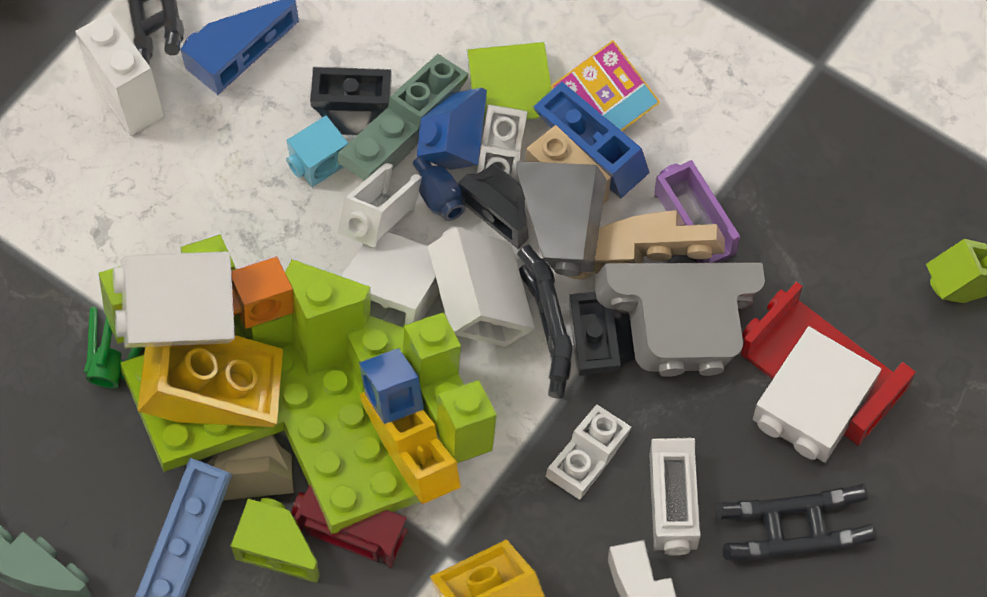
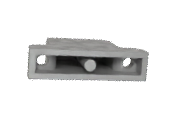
M762 263L605 264L594 278L595 294L599 303L606 308L625 310L629 313L635 358L639 366L647 371H659L661 376L666 377L677 376L685 371H699V374L703 376L717 375L724 372V367L743 347L738 309L752 306L753 297L762 289L765 283Z

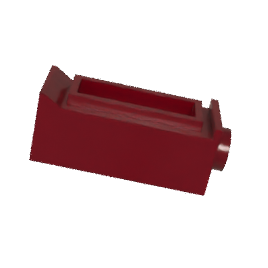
M311 484L306 493L300 492L291 512L300 532L305 528L306 534L375 562H378L380 557L389 568H392L408 532V529L404 528L407 517L385 510L331 534Z

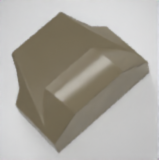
M274 435L215 454L207 463L233 474L223 500L294 493L292 455L280 446Z

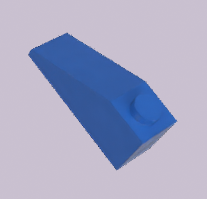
M278 0L208 23L199 32L189 35L180 48L185 69L215 94L219 95L299 22L296 0Z
M559 83L533 106L534 111L550 128L557 125L611 177L610 190L620 199L650 173L642 148L565 83Z

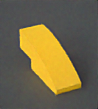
M365 392L360 394L361 402L382 443L422 505L461 488L457 462L437 438L435 424L424 410L384 424L366 397Z

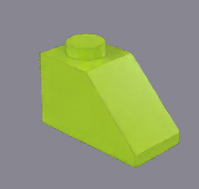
M963 239L926 264L932 277L930 279L931 286L935 293L943 300L966 303L987 296L986 243Z
M263 498L261 502L248 499L231 544L235 559L317 583L320 576L317 562L290 511L285 509L286 507L282 503L272 499Z

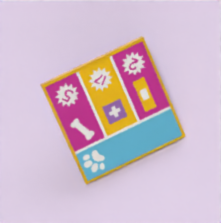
M614 40L550 86L553 90L559 83H565L621 131L660 104L658 98Z

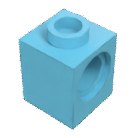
M327 116L322 117L286 140L289 156L286 158L288 166L297 178L303 176L311 187L344 168L337 163L338 152L348 142Z

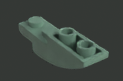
M440 54L434 56L390 96L388 108L338 152L337 163L363 181L385 163L392 164L393 170L418 144L421 118L451 94L459 92L467 81L469 74Z
M0 525V582L37 597H92L85 585L89 581L88 577L72 563H69L66 568L55 559L58 552L46 540L39 536L34 541L24 532L14 539Z

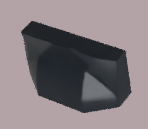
M313 67L310 95L311 107L320 114L321 118L327 116L342 135H358L388 108L391 96L392 71L391 69Z
M492 164L477 174H467L458 182L464 194L463 204L508 242H511L513 246L519 249L529 239L525 213V197L521 184L496 164Z
M595 292L569 294L571 331L579 376L620 371L623 364L636 359L629 316L620 310L604 307L597 300Z

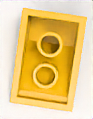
M234 335L235 339L230 343L145 347L137 412L180 423L274 427L277 424L283 349Z

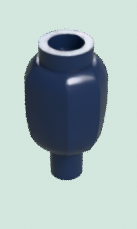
M417 157L413 161V166L419 173V176H422L419 193L429 209L434 214L443 216L446 221H452L460 217L466 207L463 204L464 194L455 178L444 167L440 165L433 166L431 162Z

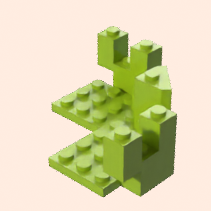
M221 234L180 247L181 253L229 252ZM230 256L231 271L237 268H235V264ZM293 259L285 271L293 288L292 314L246 329L239 314L233 315L234 335L283 349L277 424L274 427L180 423L139 412L163 472L188 464L190 458L200 460L285 431L307 482L312 486L331 534L382 511L389 510L394 512L420 502L396 467L361 402L360 394L365 391L359 362L397 348L400 349L419 378L424 412L435 424L437 438L456 460L457 464L493 451L497 414L480 381L477 380L464 385L459 375L461 344L444 312L404 325V327L370 316L371 286ZM112 268L99 272L98 275L104 312L115 339L120 344L124 342V337L116 336L115 312L123 310L122 293H114ZM144 355L121 362L122 373L137 409Z

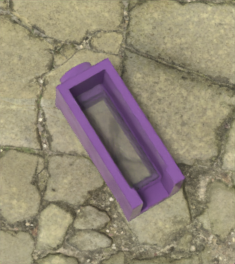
M690 160L681 165L672 164L664 168L656 176L654 196L658 197L665 210H677L685 225L717 224L725 237L724 254H712V257L709 259H696L697 263H719L736 255L740 235L694 162Z

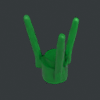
M93 306L89 312L87 361L84 373L87 374L86 381L103 388H117L119 380L126 381L121 369V362H124L121 359L122 353L110 348L113 331L107 317L105 319L101 346L97 348L98 309ZM132 347L125 361L138 357L143 347Z

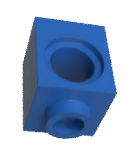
M399 348L359 362L365 395L384 424L424 410L419 378Z

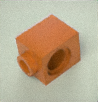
M277 256L231 271L233 315L239 314L245 329L293 313V288Z

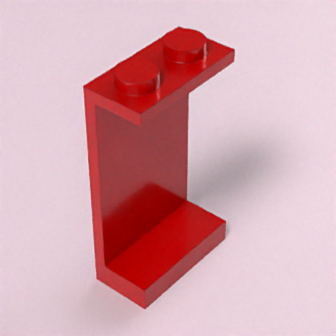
M796 281L787 292L781 289L776 293L767 306L769 312L761 320L757 317L754 318L742 333L744 342L741 356L773 380L809 326L880 367L881 372L875 387L844 433V436L859 446L909 389L916 371L904 362L894 372L799 301L803 286Z

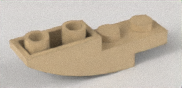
M677 210L629 217L599 228L593 272H580L579 276L569 278L588 279L591 277V274H598L605 264L644 263V257L654 261L670 260L673 255H687L692 259H709L712 257V254H724L725 237L717 224L685 225Z

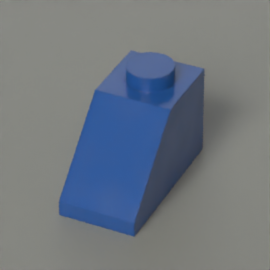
M481 87L453 93L423 116L420 124L417 157L440 165L447 170L478 166L487 90Z

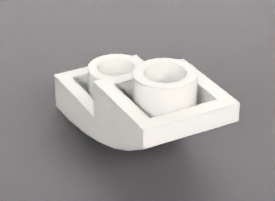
M488 104L476 174L490 165L496 164L516 180L517 161L520 160L527 111Z
M596 405L575 429L569 444L548 467L545 477L580 500L617 452L629 434L631 426L599 405Z

